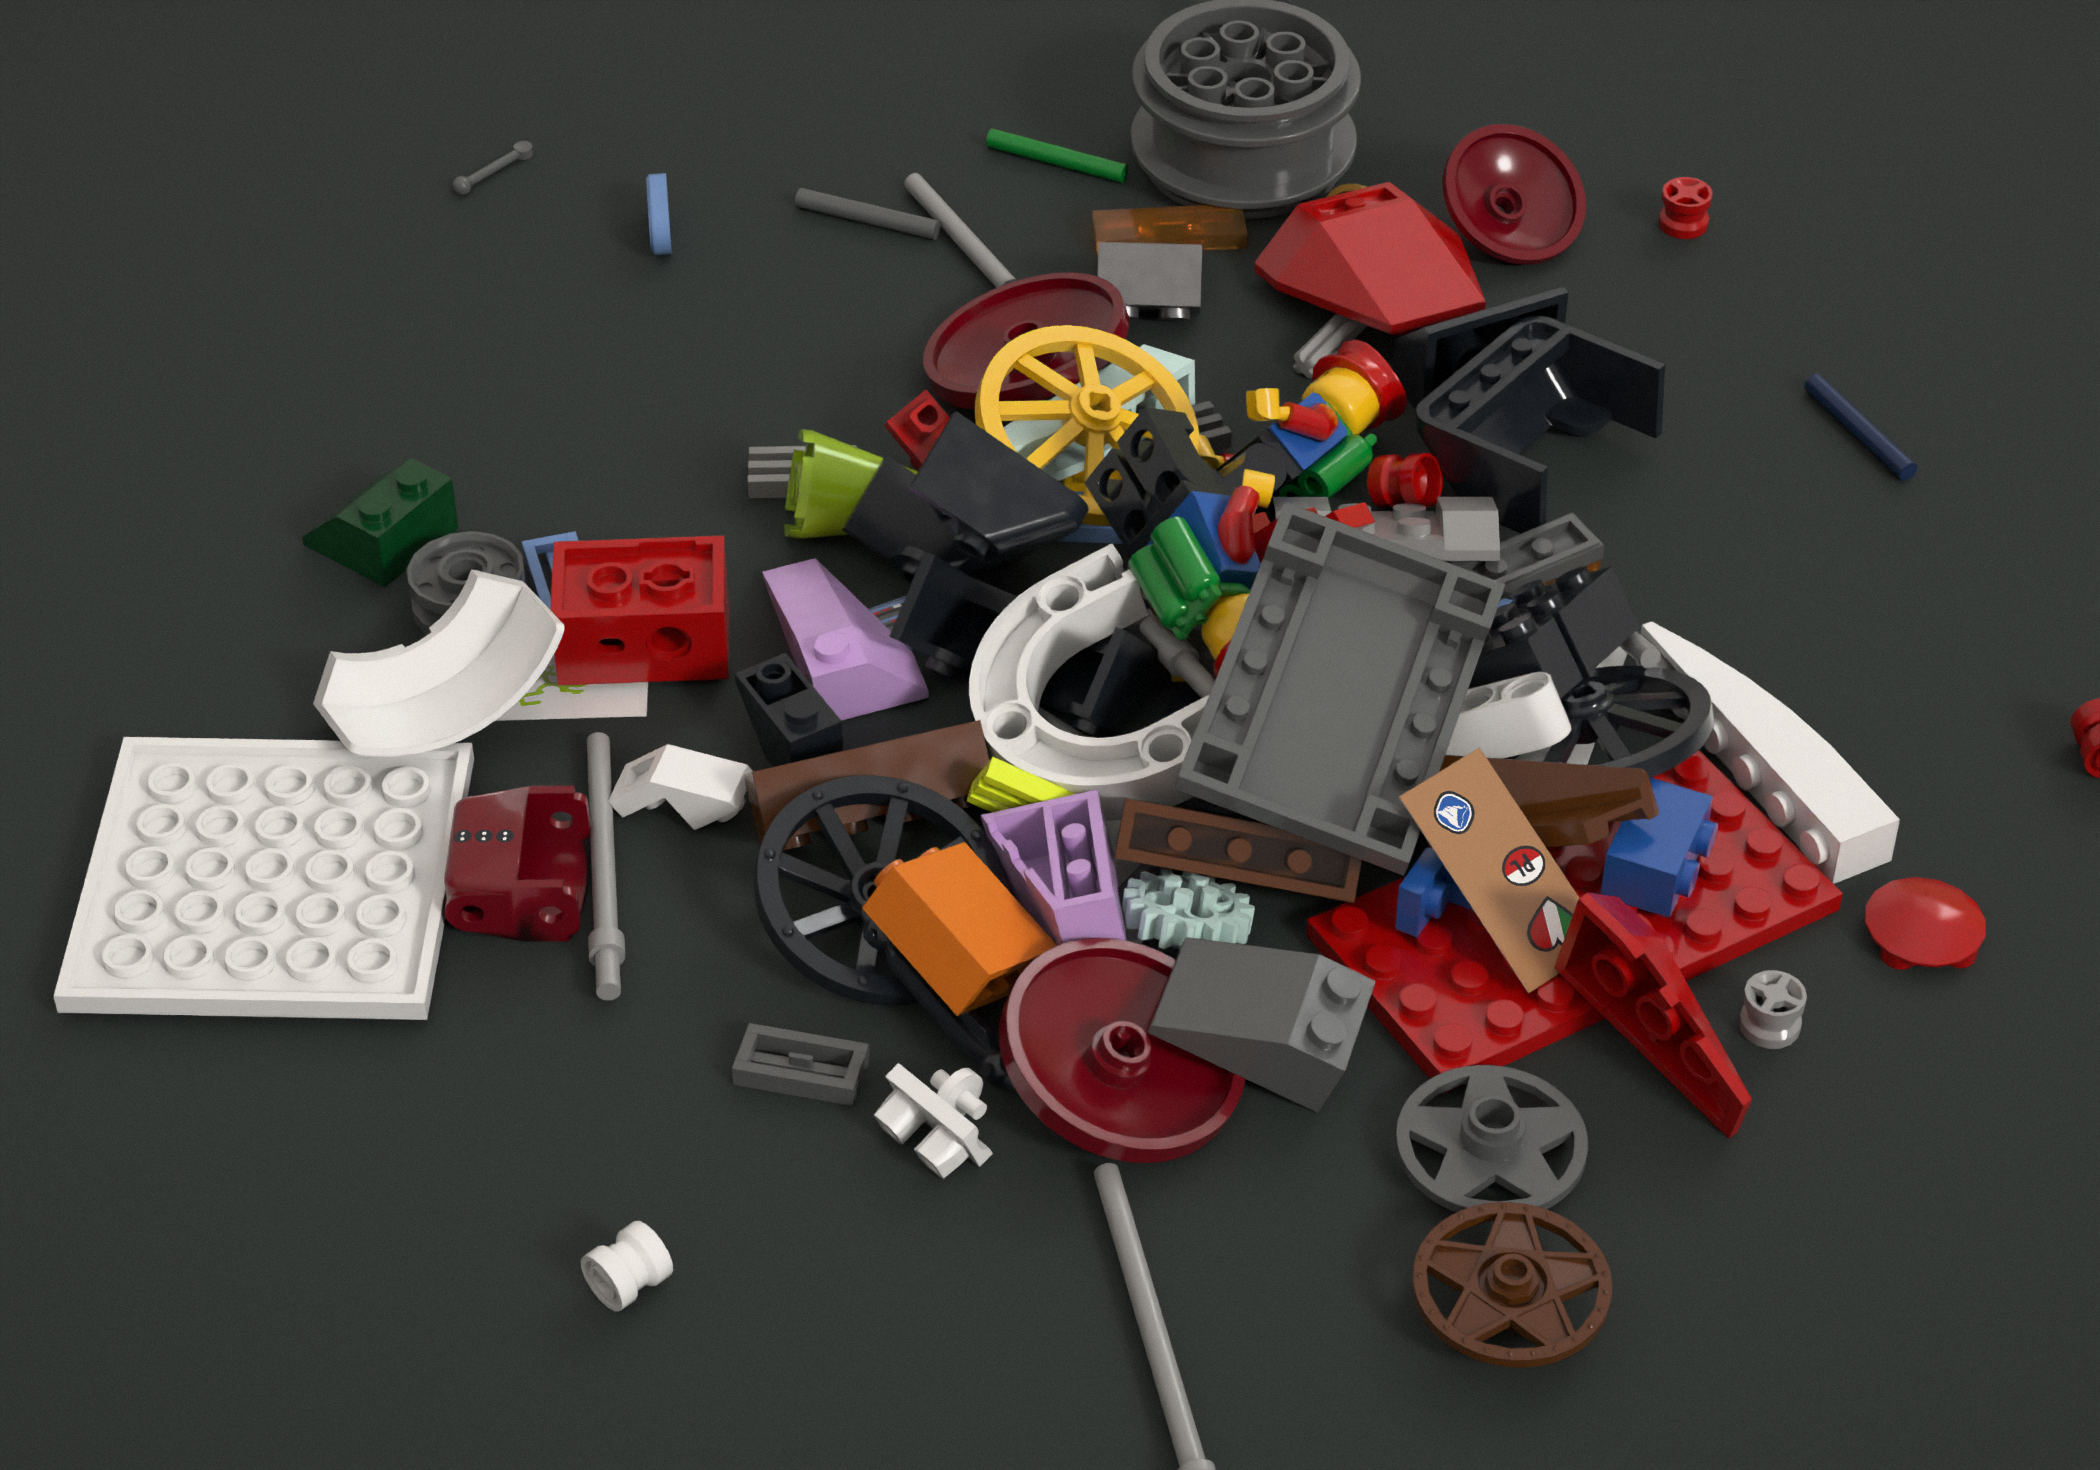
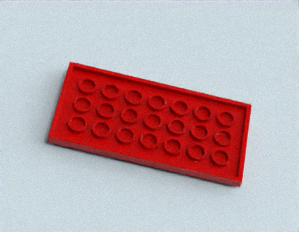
M1700 750L1672 769L1652 777L1713 796L1709 821L1718 823L1717 835L1708 858L1699 855L1696 862L1700 863V869L1691 896L1688 898L1680 895L1670 918L1628 905L1635 913L1643 915L1651 923L1655 932L1663 939L1686 981L1840 910L1843 893ZM1622 821L1608 822L1609 836L1594 843L1546 847L1579 898L1587 892L1601 894L1606 853ZM1405 877L1355 898L1354 903H1343L1307 919L1306 936L1324 957L1376 981L1367 1007L1429 1079L1443 1072L1465 1066H1505L1606 1019L1560 973L1528 993L1473 910L1449 901L1441 917L1438 919L1431 917L1418 937L1395 929L1398 891Z

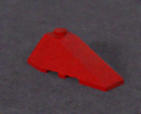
M1587 892L1578 899L1554 968L1728 1139L1738 1132L1752 1098L1663 939L1655 932L1651 923L1643 915L1635 913L1619 897Z

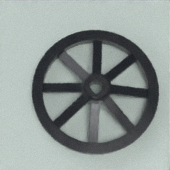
M1625 665L1595 668L1589 674L1582 675L1583 679L1560 699L1571 724V731L1563 740L1550 747L1543 762L1567 763L1576 744L1598 742L1610 762L1596 765L1641 768L1647 772L1649 779L1687 760L1706 743L1714 727L1710 695L1707 689L1696 679L1670 669L1659 667L1647 669L1643 666ZM1687 708L1689 714L1684 723H1679L1638 710ZM1619 725L1665 739L1631 755L1616 732ZM1519 755L1512 756V757H1508V758H1504V759H1515V758L1518 757Z
M860 775L834 779L808 789L789 802L775 817L763 838L755 864L754 896L760 920L770 940L781 955L809 980L828 991L855 1001L877 1005H909L920 1002L897 976L874 974L878 950L872 948L864 939L865 925L860 915L862 907L877 888L873 884L874 879L888 864L895 861L906 811L933 823L954 840L940 850L965 842L1006 888L1007 884L1000 858L991 841L974 819L963 809L929 788L910 781L887 776ZM856 804L888 806L875 862L870 864L864 863L835 812V808ZM815 818L850 881L782 853L795 832L809 820ZM778 874L845 903L793 922L783 903ZM854 922L861 927L855 969L833 960L808 941V939Z

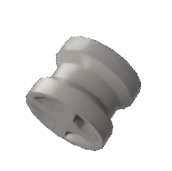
M1767 970L1754 974L1747 981L1744 989V1005L1739 1017L1740 1031L1748 1041L1756 1046L1767 1049L1787 1047L1794 1043L1800 1034L1802 1026L1801 1015L1807 1000L1806 989L1799 979L1789 973Z

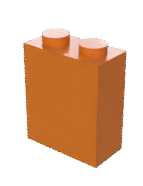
M965 842L943 850L933 847L924 852L920 857L907 862H903L901 859L891 862L874 879L873 884L877 888L862 907L956 1016L1009 996L1023 970L1042 953L1058 946Z

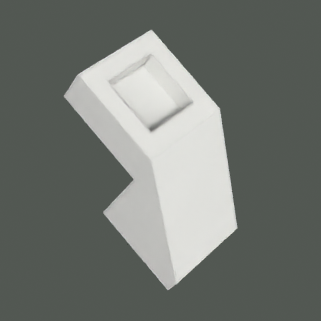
M667 744L627 763L608 802L623 818L644 807L652 810L667 800L685 821L696 830L716 820L726 822L743 808L746 802L744 795L747 790L743 774L753 771L747 764Z

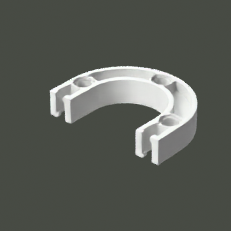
M1112 543L1037 582L1005 607L984 634L977 648L969 678L971 709L975 721H981L989 759L995 757L1074 794L1098 789L1106 821L1121 819L1125 797L1176 806L1194 797L1173 788L1210 696L1209 694L1141 730L1107 738L1083 737L1065 732L1047 722L1038 713L1042 693L1052 675L1063 663L1086 647L1113 634L1116 627L1123 629L1148 616L1140 586L1130 569L1124 571L1123 560Z

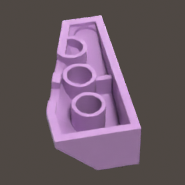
M816 558L762 572L764 583L796 666L841 721L929 698L927 685L913 652L906 645L889 637L891 631Z

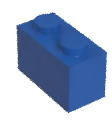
M1650 778L1649 780L1660 813L1657 817L1650 820L1640 819L1621 822L1606 853L1601 894L1619 897L1627 905L1670 918L1680 895L1688 898L1691 896L1700 869V863L1696 862L1699 855L1706 858L1710 855L1717 835L1718 823L1709 821L1713 796Z

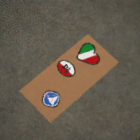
M1479 747L1402 794L1399 798L1527 992L1530 993L1559 974L1554 967L1579 896Z

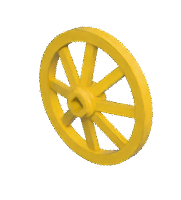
M1072 325L1050 326L1032 330L1018 336L1007 343L994 356L977 390L975 400L976 425L1015 452L1017 451L1009 441L1002 421L1061 420L1062 427L1026 459L1040 469H1043L1071 443L1076 442L1078 445L1085 446L1084 482L1103 460L1104 445L1109 443L1112 448L1120 449L1117 441L1124 434V430H1127L1139 415L1122 409L1121 406L1148 390L1155 395L1164 410L1183 412L1187 415L1194 428L1189 437L1199 453V429L1196 416L1187 395L1173 375L1153 356L1140 347L1121 337L1098 329ZM1054 352H1074L1081 388L1033 357ZM1095 357L1123 368L1134 377L1112 390L1107 386L1101 385ZM1015 368L1063 400L999 401V393L1004 378ZM1149 431L1143 434L1144 437L1153 439ZM1084 484V494L1079 496L1087 503L1089 511L1082 523L1096 526H1111Z

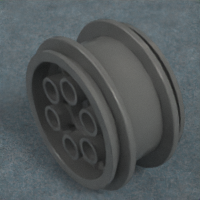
M1213 0L1196 4L1171 15L1159 24L1135 56L1132 66V86L1142 106L1135 115L1131 126V148L1134 157L1157 189L1171 200L1187 208L1209 215L1239 219L1266 218L1291 213L1298 204L1317 200L1325 196L1337 181L1344 176L1354 160L1357 150V133L1349 111L1357 101L1361 89L1360 66L1341 34L1326 20L1306 9L1274 0Z

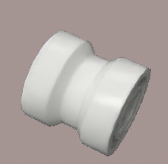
M633 1221L620 1230L616 1236V1244H612L609 1247L604 1245L597 1246L584 1255L580 1261L585 1280L591 1290L606 1307L615 1312L621 1311L634 1302L638 1296L639 1289L645 1285L657 1286L673 1273V1262L664 1243L647 1224L641 1221Z

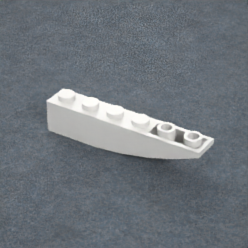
M1652 621L1642 625L1641 635L1661 653V659L1655 667L1686 674L1696 679L1707 689L1711 698L1714 727L1710 737L1704 744L1705 748L1710 753L1716 754L1733 773L1738 785L1742 789L1748 790L1767 811L1772 823L1782 828L1800 848L1801 852L1833 884L1892 860L1900 819L1826 740L1791 709L1751 679L1704 649ZM1687 708L1672 709L1676 716L1686 720L1689 714Z

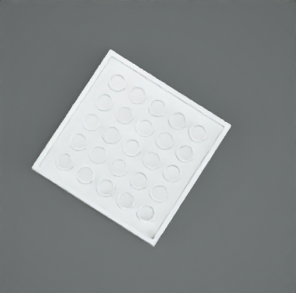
M124 737L54 992L57 1012L427 1020L446 919L444 913L447 898L444 874L453 811L459 800L468 797L474 764L472 743H453L440 749L413 755L380 757L351 753L341 741Z

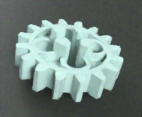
M1167 868L1161 869L1160 876L1144 871L1141 872L1140 880L1130 878L1127 888H1124L1121 907L1123 917L1125 918L1124 926L1126 929H1139V939L1155 938L1159 940V948L1173 947L1180 950L1186 937L1246 944L1248 934L1251 931L1255 906L1249 904L1250 896L1248 894L1235 893L1236 885L1233 883L1219 885L1215 883V877L1203 876L1183 871L1182 875H1175Z

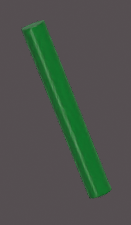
M991 128L987 134L986 146L988 148L1119 183H1124L1128 175L1129 167L1125 163Z

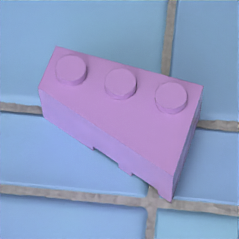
M1098 789L981 815L985 833L1000 858L1008 888L1057 945L1088 938H1111L1127 941L1113 849Z

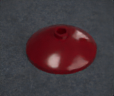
M1511 124L1484 126L1466 135L1455 146L1445 163L1442 190L1447 210L1460 232L1474 246L1486 254L1508 263L1538 264L1560 255L1580 233L1586 214V197L1581 178L1566 154L1541 134ZM1497 206L1501 207L1505 211V213L1502 212Z

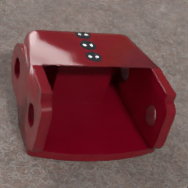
M525 786L470 796L459 800L453 811L444 874L447 898L444 914L447 921L458 930L523 942H569L572 936L579 931L587 893L588 871L583 840L587 839L590 835L591 827L587 797L582 793L575 792L574 786ZM557 812H565L570 814L572 819L559 821L554 819L552 815Z

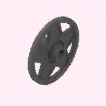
M1475 1065L1443 1072L1423 1083L1409 1096L1401 1109L1397 1121L1396 1151L1405 1174L1425 1196L1454 1212H1459L1476 1205L1497 1202L1472 1198L1494 1182L1523 1198L1500 1202L1523 1203L1549 1209L1562 1201L1576 1187L1586 1165L1588 1154L1587 1130L1574 1104L1559 1089L1547 1081L1514 1068ZM1468 1084L1462 1108L1425 1106L1438 1094ZM1507 1085L1534 1094L1551 1107L1519 1108L1514 1102ZM1410 1139L1445 1155L1435 1180L1428 1175L1415 1157ZM1572 1139L1574 1145L1572 1160L1563 1176L1557 1180L1542 1154Z

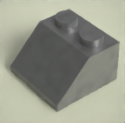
M1099 242L1098 277L1109 281L1119 290L1129 320L1138 319V311L1159 312V320L1188 321L1190 320V313H1200L1202 245Z

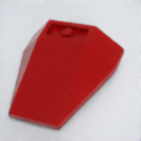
M1390 182L1298 204L1254 263L1255 272L1277 291L1391 335H1407L1419 330L1420 327L1445 322L1486 309L1485 298L1460 234Z

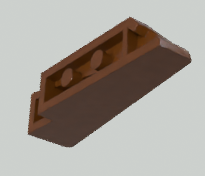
M1445 755L1440 771L1465 756ZM1487 758L1545 847L1591 844L1609 836L1608 822L1650 820L1657 817L1660 813L1649 776L1641 768Z

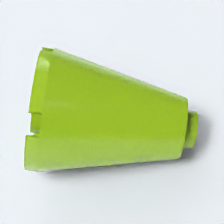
M801 429L797 438L807 443L805 451L794 449L785 510L795 511V525L784 524L785 536L787 538L804 539L849 535L841 529L883 458L816 431ZM905 467L914 474L918 473V471Z

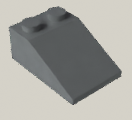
M1186 937L1181 945L1147 1033L1318 1113L1346 1071L1376 981L1320 954Z

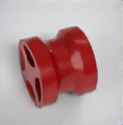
M1677 177L1665 183L1661 197L1665 206L1661 208L1658 220L1660 229L1665 234L1679 239H1694L1702 236L1707 231L1709 225V215L1706 210L1710 208L1713 192L1711 187L1706 182L1692 177Z

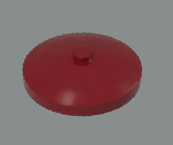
M1067 272L1033 276L993 289L956 310L939 325L928 340L923 354V366L931 388L946 403L964 409L975 410L977 390L990 362L1000 349L1022 334L1043 327L1072 325L1098 329L1126 339L1130 323L1121 293L1112 283L1098 276ZM1054 352L1033 357L1076 385L1080 382L1074 352ZM1095 357L1097 371L1109 361ZM1014 368L1001 384L999 401H1041L1055 394Z
M1088 938L1070 941L1055 946L1035 958L1018 977L1004 1004L1000 1018L999 1044L1006 1072L1014 1088L1029 1109L1045 1125L1067 1141L1084 1150L1110 1159L1132 1163H1155L1178 1159L1195 1152L1210 1142L1222 1130L1240 1100L1245 1078L1147 1033L1174 966V958L1145 945L1119 939Z

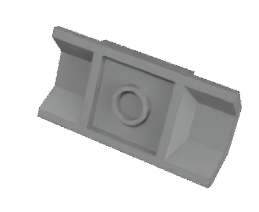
M1272 497L1270 523L1279 518L1285 502L1303 509L1315 507L1317 513L1322 516H1326L1333 511H1331L1328 497ZM1437 497L1435 512L1426 511L1425 506L1412 503L1394 505L1393 511H1371V507L1367 505L1375 523L1361 529L1362 531L1442 561H1500L1499 516L1493 497ZM1358 503L1342 504L1338 506V509L1356 505Z

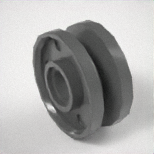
M476 531L460 532L432 540L414 553L407 566L408 585L411 594L413 619L424 634H430L429 627L438 621L452 606L462 591L471 569L523 581L526 584L523 557L512 542L491 533Z

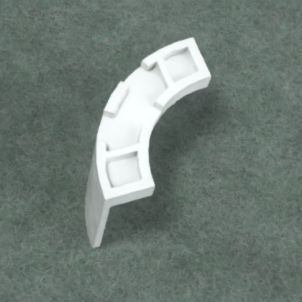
M471 569L468 579L457 599L445 614L429 627L431 633L407 647L400 644L389 649L357 654L330 651L313 704L351 753L365 756L396 757L440 749L482 730L505 714L530 690L546 669L558 648L564 633V624L523 581Z

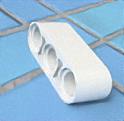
M1546 672L1530 673L1468 689L1445 755L1466 756L1480 747L1486 758L1504 759L1544 749L1563 740L1570 733L1571 724L1551 675Z

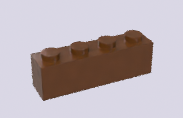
M977 720L744 773L743 776L758 841L762 843L769 826L789 802L814 786L843 777L876 775L903 779L939 793L961 809L976 806L966 800L972 782L989 762V756L981 721ZM856 804L835 808L834 810L847 833L852 835L868 831L866 819L886 815L888 806ZM906 811L904 822L922 817ZM815 818L800 827L787 842L783 850L812 844L810 832L821 830Z
M1127 797L1124 798L1114 858L1353 903L1355 901L1362 863L1361 859L1266 823Z

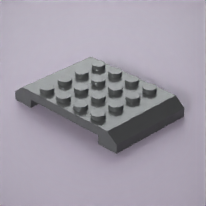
M1285 502L1173 789L1404 876L1421 830L1399 796L1440 772L1482 647L1491 628L1506 584Z

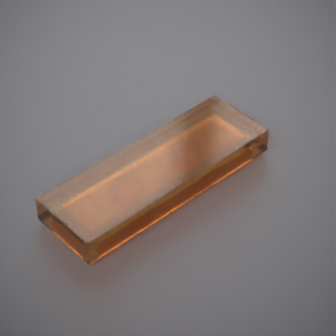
M1195 205L1092 211V229L1096 255H1098L1099 242L1202 245V250L1247 248L1248 233L1243 209Z

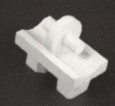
M899 1063L885 1076L894 1091L874 1114L875 1119L887 1134L902 1145L924 1122L928 1124L933 1130L921 1141L914 1151L925 1165L940 1178L944 1179L967 1158L981 1167L993 1154L990 1148L978 1139V1128L964 1117L967 1113L973 1119L978 1120L987 1110V1105L979 1099L983 1088L982 1078L973 1070L962 1068L951 1076L943 1069L936 1071L930 1083L938 1089L937 1094Z

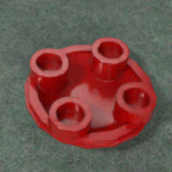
M1910 877L1893 880L1875 890L1865 906V926L1873 941L1881 947V960L1887 966L1894 969L1904 970L1913 965L1927 967L1950 965L1955 968H1967L1974 964L1979 947L1986 937V919L1977 902L1960 888L1937 879Z

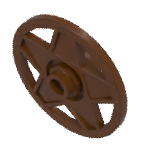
M1486 1203L1472 1206L1450 1215L1436 1225L1425 1237L1417 1251L1413 1265V1296L1420 1315L1432 1332L1444 1343L1461 1354L1477 1361L1501 1367H1538L1564 1360L1586 1347L1602 1329L1609 1314L1613 1284L1609 1265L1595 1241L1583 1229L1567 1218L1550 1210L1523 1203ZM1494 1221L1485 1246L1447 1241L1463 1229ZM1535 1225L1563 1237L1580 1253L1543 1251ZM1427 1273L1461 1293L1447 1320L1440 1313L1430 1295ZM1597 1288L1594 1309L1582 1326L1575 1331L1562 1302ZM1501 1331H1516L1536 1347L1506 1348L1483 1343V1341Z

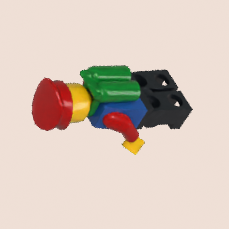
M1359 340L1344 342L1336 355L1324 356L1317 361L1313 367V382L1303 393L1302 401L1299 404L1286 402L1280 407L1279 389L1277 388L1247 391L1246 406L1249 419L1252 421H1277L1235 455L1221 453L1220 456L1215 455L1208 438L1204 435H1199L1198 454L1214 471L1217 479L1216 484L1223 485L1228 495L1231 496L1235 488L1242 486L1244 470L1249 469L1274 475L1273 494L1280 490L1279 497H1328V499L1366 469L1372 461V446L1377 442V437L1374 434H1369L1363 438L1359 434L1364 430L1377 428L1385 421L1396 420L1405 412L1407 406L1406 392L1399 378L1382 355L1368 343Z
M1144 407L1117 441L1120 449L1111 448L1084 484L1119 539L1127 546L1125 551L1130 557L1128 567L1150 603L1152 613L1158 617L1161 624L1165 628L1172 630L1179 640L1187 639L1188 634L1196 625L1202 626L1201 637L1215 659L1214 675L1217 678L1261 565L1255 551L1253 516L1258 506L1263 508L1269 506L1273 494L1275 476L1245 469L1242 486L1235 488L1232 495L1229 496L1223 485L1216 484L1217 479L1214 471L1199 456L1189 437L1194 428L1187 415L1183 412ZM1149 431L1152 434L1154 441L1151 442L1140 439L1143 436V434ZM1117 470L1122 480L1109 479V477Z

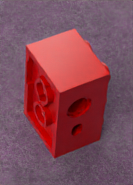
M724 536L554 542L551 611L564 624L563 636L554 653L558 685L729 679V595Z

